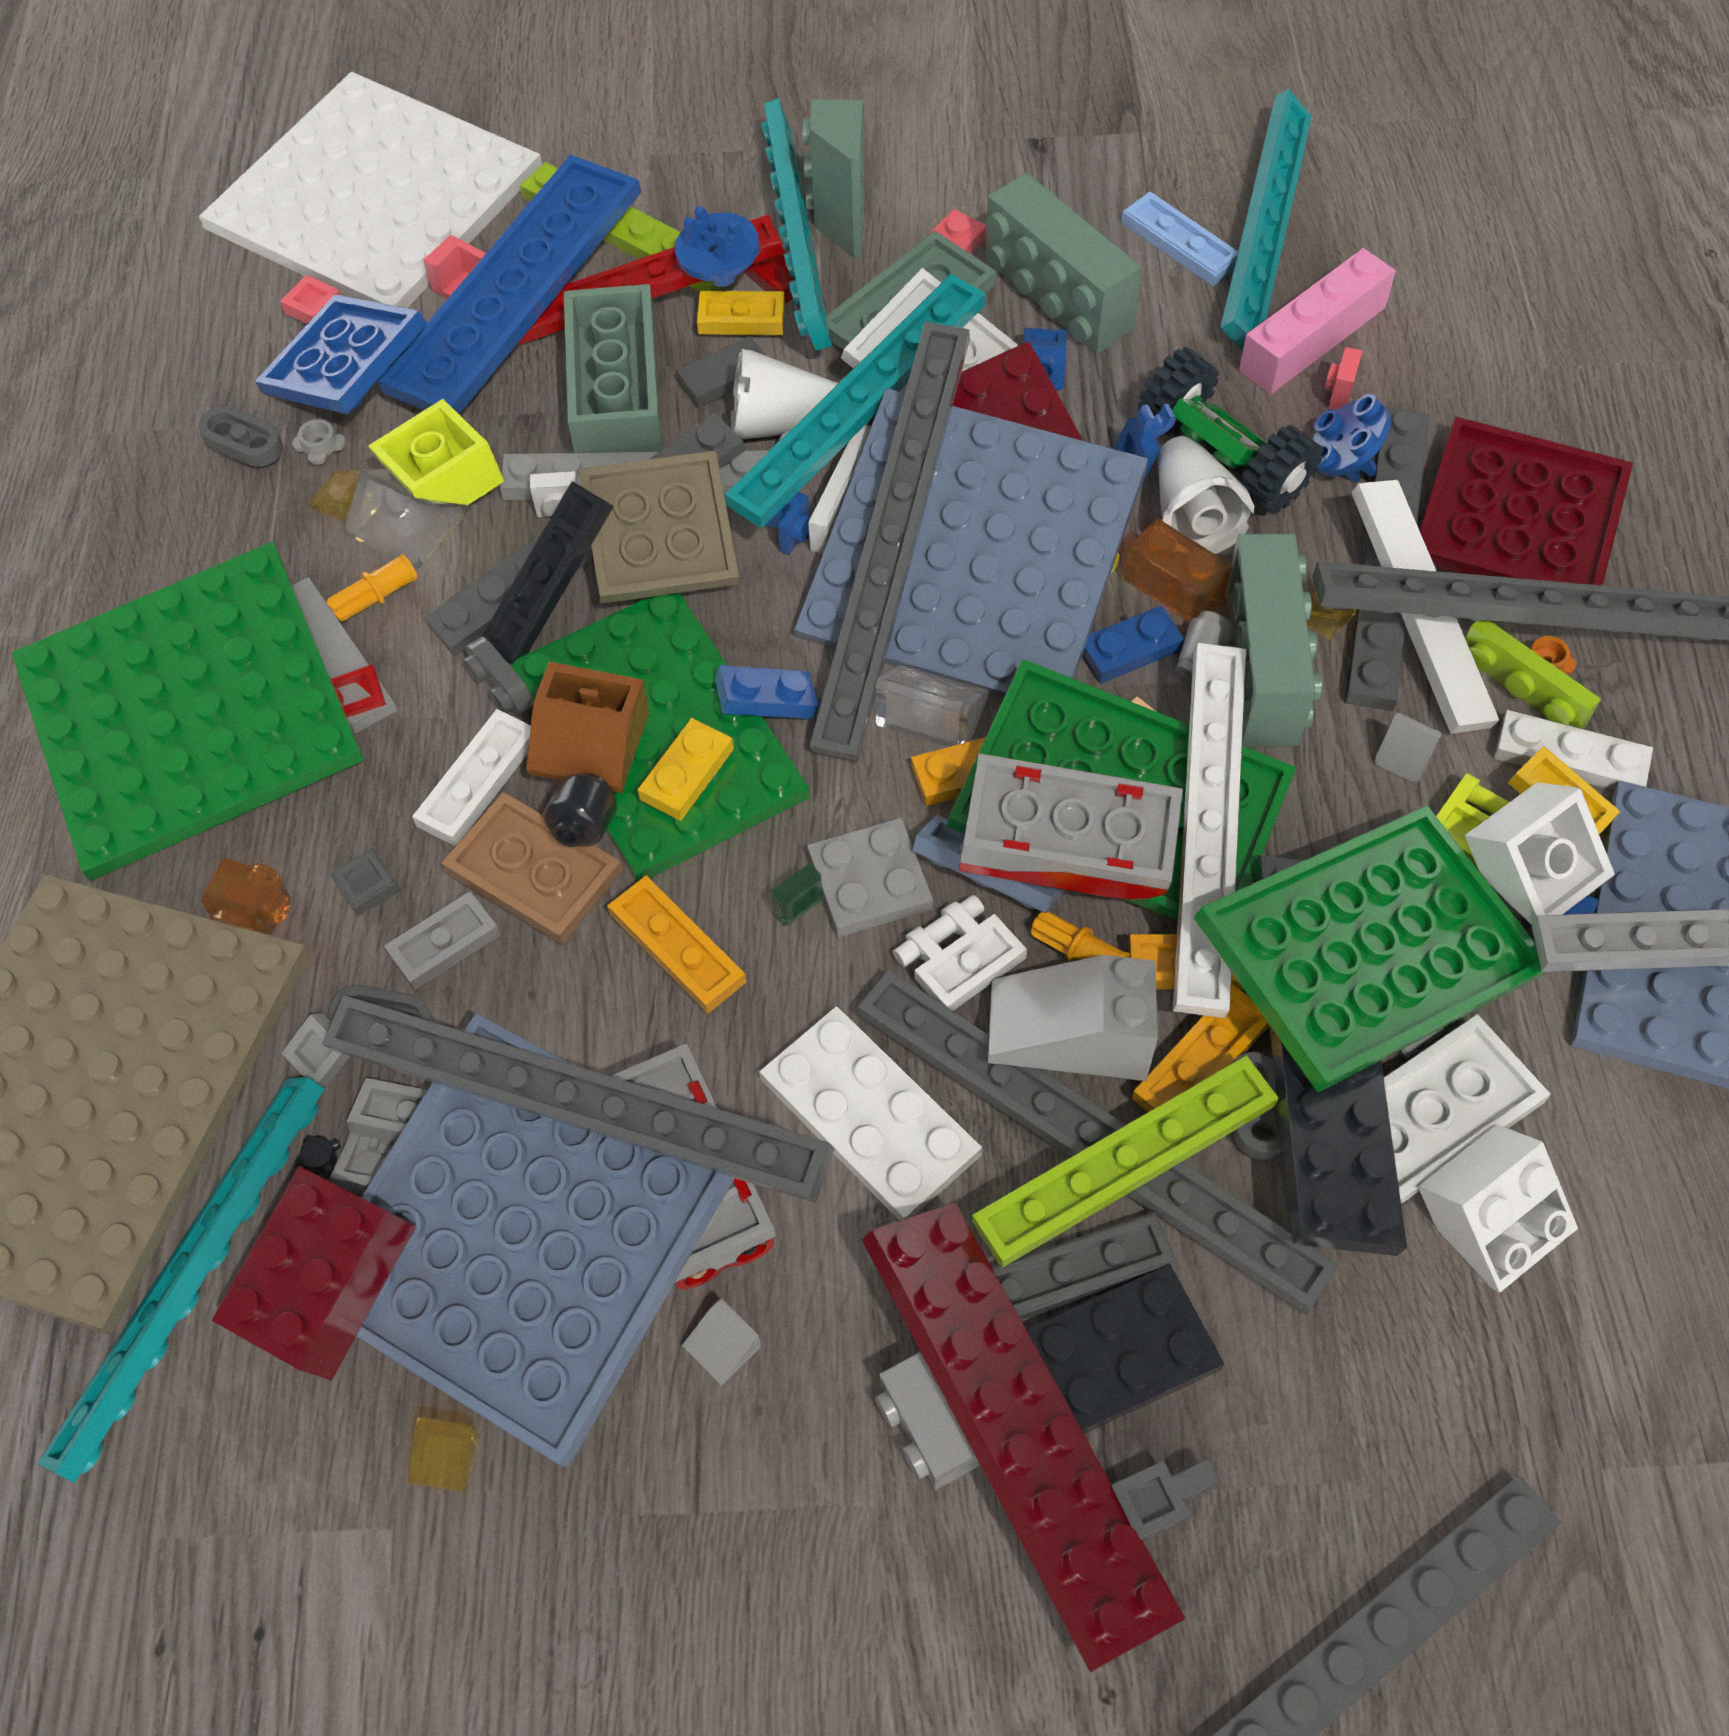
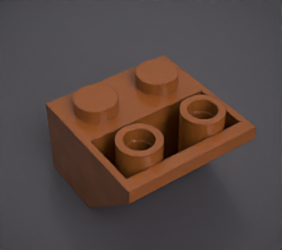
M549 662L533 703L526 767L527 773L559 781L571 774L591 773L603 778L611 787V791L622 793L650 713L643 679Z

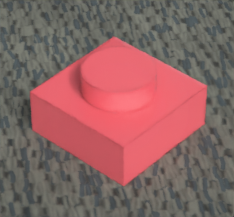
M953 209L930 234L936 231L972 254L986 240L987 226Z
M306 275L280 302L285 314L308 324L334 294L341 295L339 289Z
M1345 347L1341 363H1331L1325 389L1333 391L1328 409L1337 410L1348 404L1362 350Z

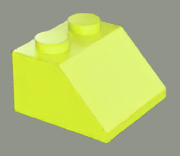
M441 399L368 445L371 453L415 498L469 505L504 482L488 442L444 399Z

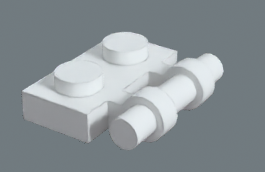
M971 895L960 904L952 902L942 909V916L924 929L917 927L905 936L906 942L892 951L895 959L902 967L907 966L917 958L924 960L925 963L915 969V980L930 997L952 1011L992 983V979L1000 978L1025 960L1027 956L1026 947L995 914L980 924L974 920L976 916L984 912L983 904L975 895ZM952 933L961 936V938L944 950L938 945V943Z

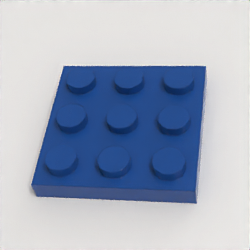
M334 294L255 382L265 395L348 414L350 410L356 408L361 403L363 396L373 384L387 374L389 366L396 358L414 343L416 336L427 323L419 310Z

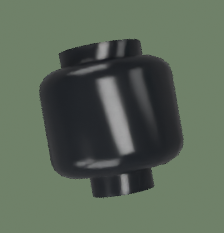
M591 773L571 774L561 779L544 809V821L553 837L559 843L568 847H590L599 843L617 811V801L611 791V787L603 778Z

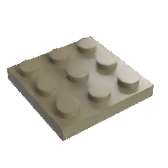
M716 450L579 469L581 486L614 506L591 545L601 604L739 584V573Z

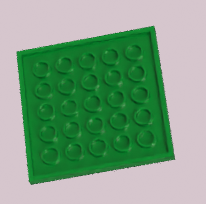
M273 541L11 652L81 871L89 881L111 873L365 760L283 560Z

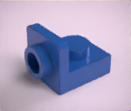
M1024 328L1023 343L1027 341L1031 343L1056 390L1063 389L1067 330Z
M798 492L766 524L773 528L778 527L780 551L788 555L798 542H804L809 536V520L811 518L809 496Z

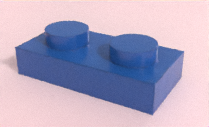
M1159 606L1090 634L1082 656L1101 684L1181 652L1185 639L1163 606Z
M719 665L714 678L723 714L813 719L819 707L809 671Z

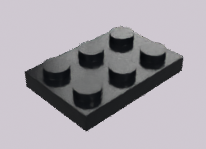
M1171 1264L1026 1329L1084 1434L1219 1372L1224 1366L1221 1356Z

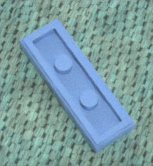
M1152 192L1147 193L1122 211V224L1211 286H1215L1234 271L1238 256L1237 250Z

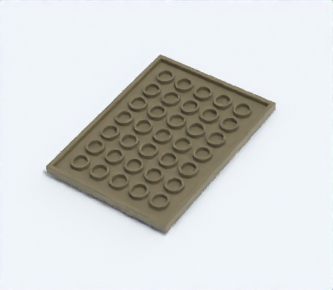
M43 876L0 947V1299L109 1336L113 1335L311 956V953L304 944L53 876Z

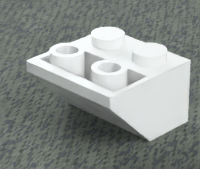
M1497 1124L1418 1186L1436 1229L1493 1290L1499 1293L1578 1229L1543 1142Z

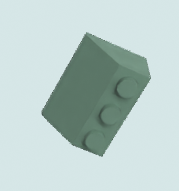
M812 99L811 118H803L802 127L803 144L811 145V151H805L804 175L805 178H812L813 183L806 184V209L814 210V225L816 229L851 256L862 257L865 208L863 100Z

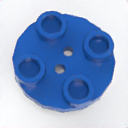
M697 205L694 209L695 219L688 216L684 219V228L676 239L675 255L679 268L691 277L711 281L715 286L730 285L734 282L736 275H739L751 266L756 256L760 253L761 246L758 233L754 225L743 216L728 212L708 214L705 208Z
M1366 394L1337 410H1326L1316 419L1314 428L1317 432L1314 434L1313 440L1323 448V453L1321 454L1323 457L1322 461L1316 465L1317 471L1320 474L1330 477L1345 475L1353 482L1360 481L1361 471H1364L1368 476H1375L1377 466L1372 457L1387 439L1391 427L1390 412L1373 394Z

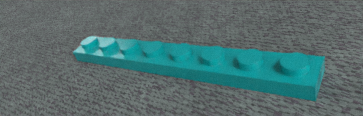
M1289 88L1275 96L1221 323V328L1226 336L1234 341L1242 350L1246 334L1267 319L1312 115Z
M778 98L764 103L767 121L761 122V126L769 146L765 149L773 171L770 173L772 185L778 198L775 199V205L781 223L785 224L779 227L786 250L791 251L784 254L791 278L796 279L789 282L796 307H801V309L794 311L796 322L801 335H809L815 350L818 351L832 346L792 130Z
M950 274L725 494L726 506L762 529L877 414L886 388L900 391L908 383L924 322L963 328L985 306L986 293Z
M309 1077L285 1079L36 1465L73 1483L76 1482L80 1474H85L94 1466L103 1449L102 1439L113 1422L123 1418L133 1405L136 1398V1391L134 1389L146 1370L154 1368L160 1362L168 1348V1340L166 1339L178 1320L184 1319L193 1310L200 1296L198 1288L209 1271L215 1270L228 1255L231 1247L228 1241L238 1225L247 1221L256 1211L261 1200L260 1195H258L268 1178L277 1174L287 1162L290 1155L288 1147L298 1131L305 1129L316 1116L319 1109L317 1101L325 1090L323 1087Z

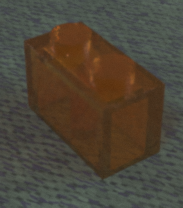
M1156 518L1129 545L1124 581L1190 623L1202 611L1214 612L1225 600L1233 565L1159 518Z

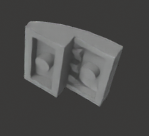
M366 1078L346 1121L350 1134L331 1174V1182L349 1192L363 1195L428 1090Z

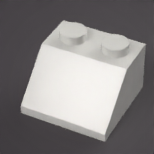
M1537 782L1465 835L1482 876L1531 925L1537 916L1564 914L1615 875L1582 791L1577 787Z

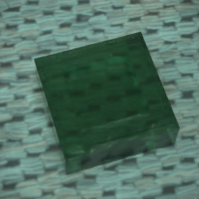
M811 863L770 891L773 915L784 927L790 925L823 899L821 874Z

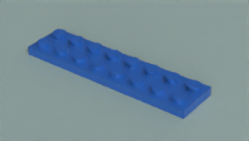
M570 154L427 322V325L416 336L414 343L398 356L389 367L387 374L378 380L382 392L422 410H426L441 399H444L460 414L641 194L639 180Z

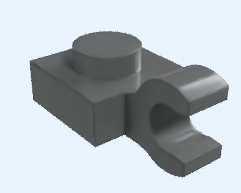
M1209 1459L1173 1477L1163 1460L1112 1484L1111 1487L1130 1526L1137 1532L1140 1540L1145 1541L1190 1520L1191 1514L1185 1501L1197 1498L1216 1489V1484L1220 1480Z

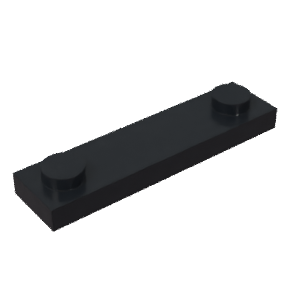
M571 481L482 634L505 661L511 665L519 657L529 653L614 507L574 481Z

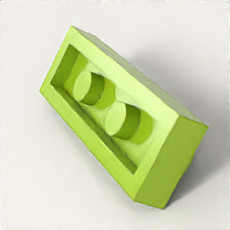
M1490 620L1476 621L1471 625L1465 640L1478 670L1485 672L1506 687L1513 696L1524 700L1545 715L1549 721L1584 729L1587 726L1601 698Z

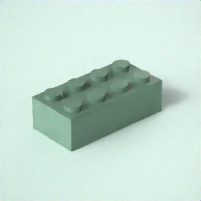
M1027 172L988 196L985 260L992 269L999 271L1015 285L1021 294L1027 295L1043 309L1049 318L1059 322L1071 333L1076 341L1086 345L1096 355L1134 331L1142 266Z
M650 284L564 291L568 425L574 453L661 451L663 449L656 321Z
M1238 534L1225 597L1228 620L1234 627V631L1231 634L1233 638L1231 647L1246 649L1242 746L1299 747L1304 729L1311 728L1313 723V701H1319L1321 698L1320 671H1313L1312 660L1315 659L1317 649L1315 631H1308L1307 621H1309L1311 616V595L1309 591L1303 592L1302 582H1304L1306 577V556L1304 553H1298L1296 534Z

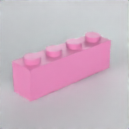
M1362 248L1246 334L1239 372L1268 394H1273L1386 308L1396 270L1365 248Z

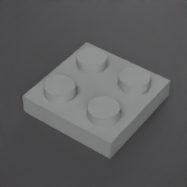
M902 818L807 845L808 856L837 937L933 910V898L916 854L912 851L913 847Z

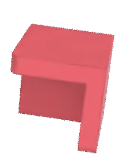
M450 234L423 259L431 290L448 299L486 253Z

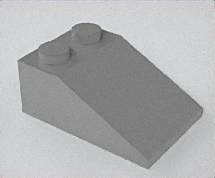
M1100 955L992 979L987 1063L1147 1081L1158 1039L1155 961Z

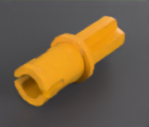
M400 554L397 558L370 574L366 571L362 572L359 581L328 598L327 605L340 622H344L376 602L379 605L384 604L385 597L410 582L416 581L418 579L417 573L407 557Z
M1041 911L1033 921L1031 931L1033 937L1067 955L1068 962L1100 955L1130 958L1129 953L1121 951L1094 936L1092 928L1086 926L1081 929L1050 911L1047 913Z

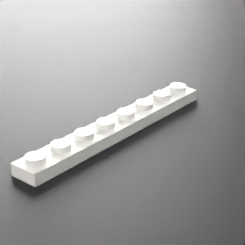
M1197 643L1193 656L1173 1011L1225 1018L1229 1012L1231 970L1199 927L1194 916L1202 906L1235 892L1246 649Z

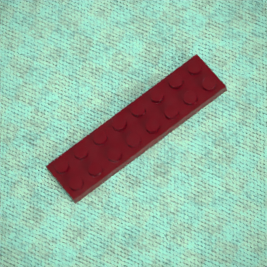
M956 1202L872 1229L862 1239V1242L1089 1672H1093L1185 1620L1183 1612L1143 1540H1140L1137 1532L1130 1526L1111 1487L1110 1480Z

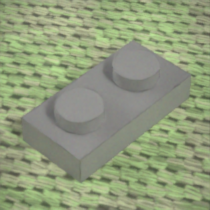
M469 891L384 945V948L390 959L415 991L499 937L500 932L472 892Z

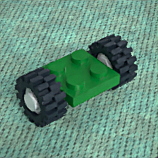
M1184 347L1183 350H1175L1173 357L1168 355L1163 360L1164 365L1162 367L1157 366L1153 371L1155 373L1153 379L1146 381L1144 386L1147 387V390L1140 394L1139 399L1142 401L1138 403V409L1143 405H1149L1153 415L1156 416L1161 411L1163 404H1169L1176 419L1172 428L1165 434L1169 436L1170 434L1176 435L1181 430L1197 442L1207 441L1216 448L1213 455L1222 463L1232 468H1236L1237 465L1247 468L1242 475L1244 480L1240 483L1248 490L1251 500L1270 514L1273 512L1276 514L1280 512L1282 507L1284 509L1288 507L1292 498L1294 500L1298 498L1302 487L1306 488L1311 482L1308 480L1310 476L1316 474L1318 470L1316 465L1321 463L1323 458L1321 456L1323 453L1321 445L1292 424L1279 428L1277 435L1273 433L1268 437V442H1266L1220 406L1205 403L1215 393L1212 388L1218 385L1219 379L1216 377L1219 375V371L1216 367L1188 347Z

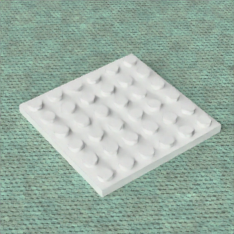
M350 72L199 215L204 229L303 276L309 275L337 288L341 294L347 297L408 308L430 285L423 259L450 234L469 244L520 191V184L542 165V160L539 153Z

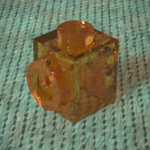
M223 858L200 901L209 913V919L271 935L276 925L281 924L285 920L289 911L291 897L283 885L279 873L273 868L261 863H253L250 866Z

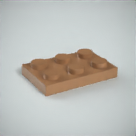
M505 792L500 794L441 862L446 874L561 945L565 943L623 872L621 861L594 845L590 847H568L559 843L546 826L542 814Z

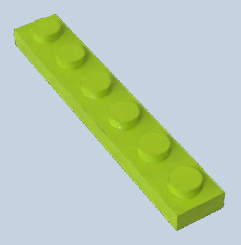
M544 162L520 184L522 197L531 201L558 168ZM630 206L603 240L641 259L675 247L676 239L681 232ZM705 280L690 285V287L698 291H720L725 287L715 286L711 281Z
M1246 1055L972 1215V1223L1000 1267L1003 1268L1274 1108L1279 1098Z

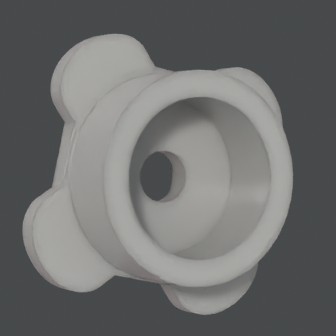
M321 419L310 420L304 423L298 431V436L293 440L294 449L297 452H304L308 456L309 462L314 465L323 464L335 451H340L346 446L345 437L341 434H335L332 425Z

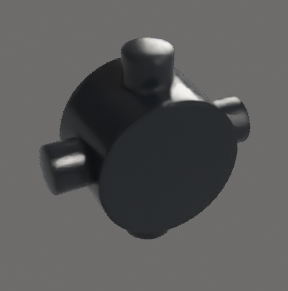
M306 1137L303 1140L304 1145L300 1151L302 1162L296 1165L297 1169L300 1166L315 1175L331 1176L337 1163L336 1151L341 1148L340 1143L336 1139L329 1143L324 1138Z

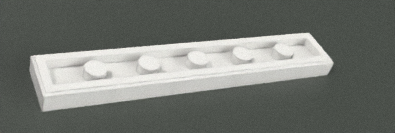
M1399 481L1358 483L1351 494L1381 566L1436 571ZM1401 613L1450 734L1492 728L1499 721V718L1456 617H1428L1421 614Z

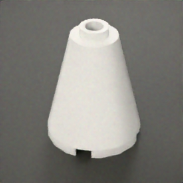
M741 349L735 372L733 387L734 410H731L730 428L741 439L780 436L784 431L791 430L838 383L755 351Z
M1188 436L1175 437L1166 442L1160 449L1157 462L1162 528L1170 546L1181 554L1191 556L1189 551H1203L1205 556L1232 547L1237 541L1238 534H1245L1249 528L1247 521L1250 513L1254 514V504L1248 490L1199 442Z

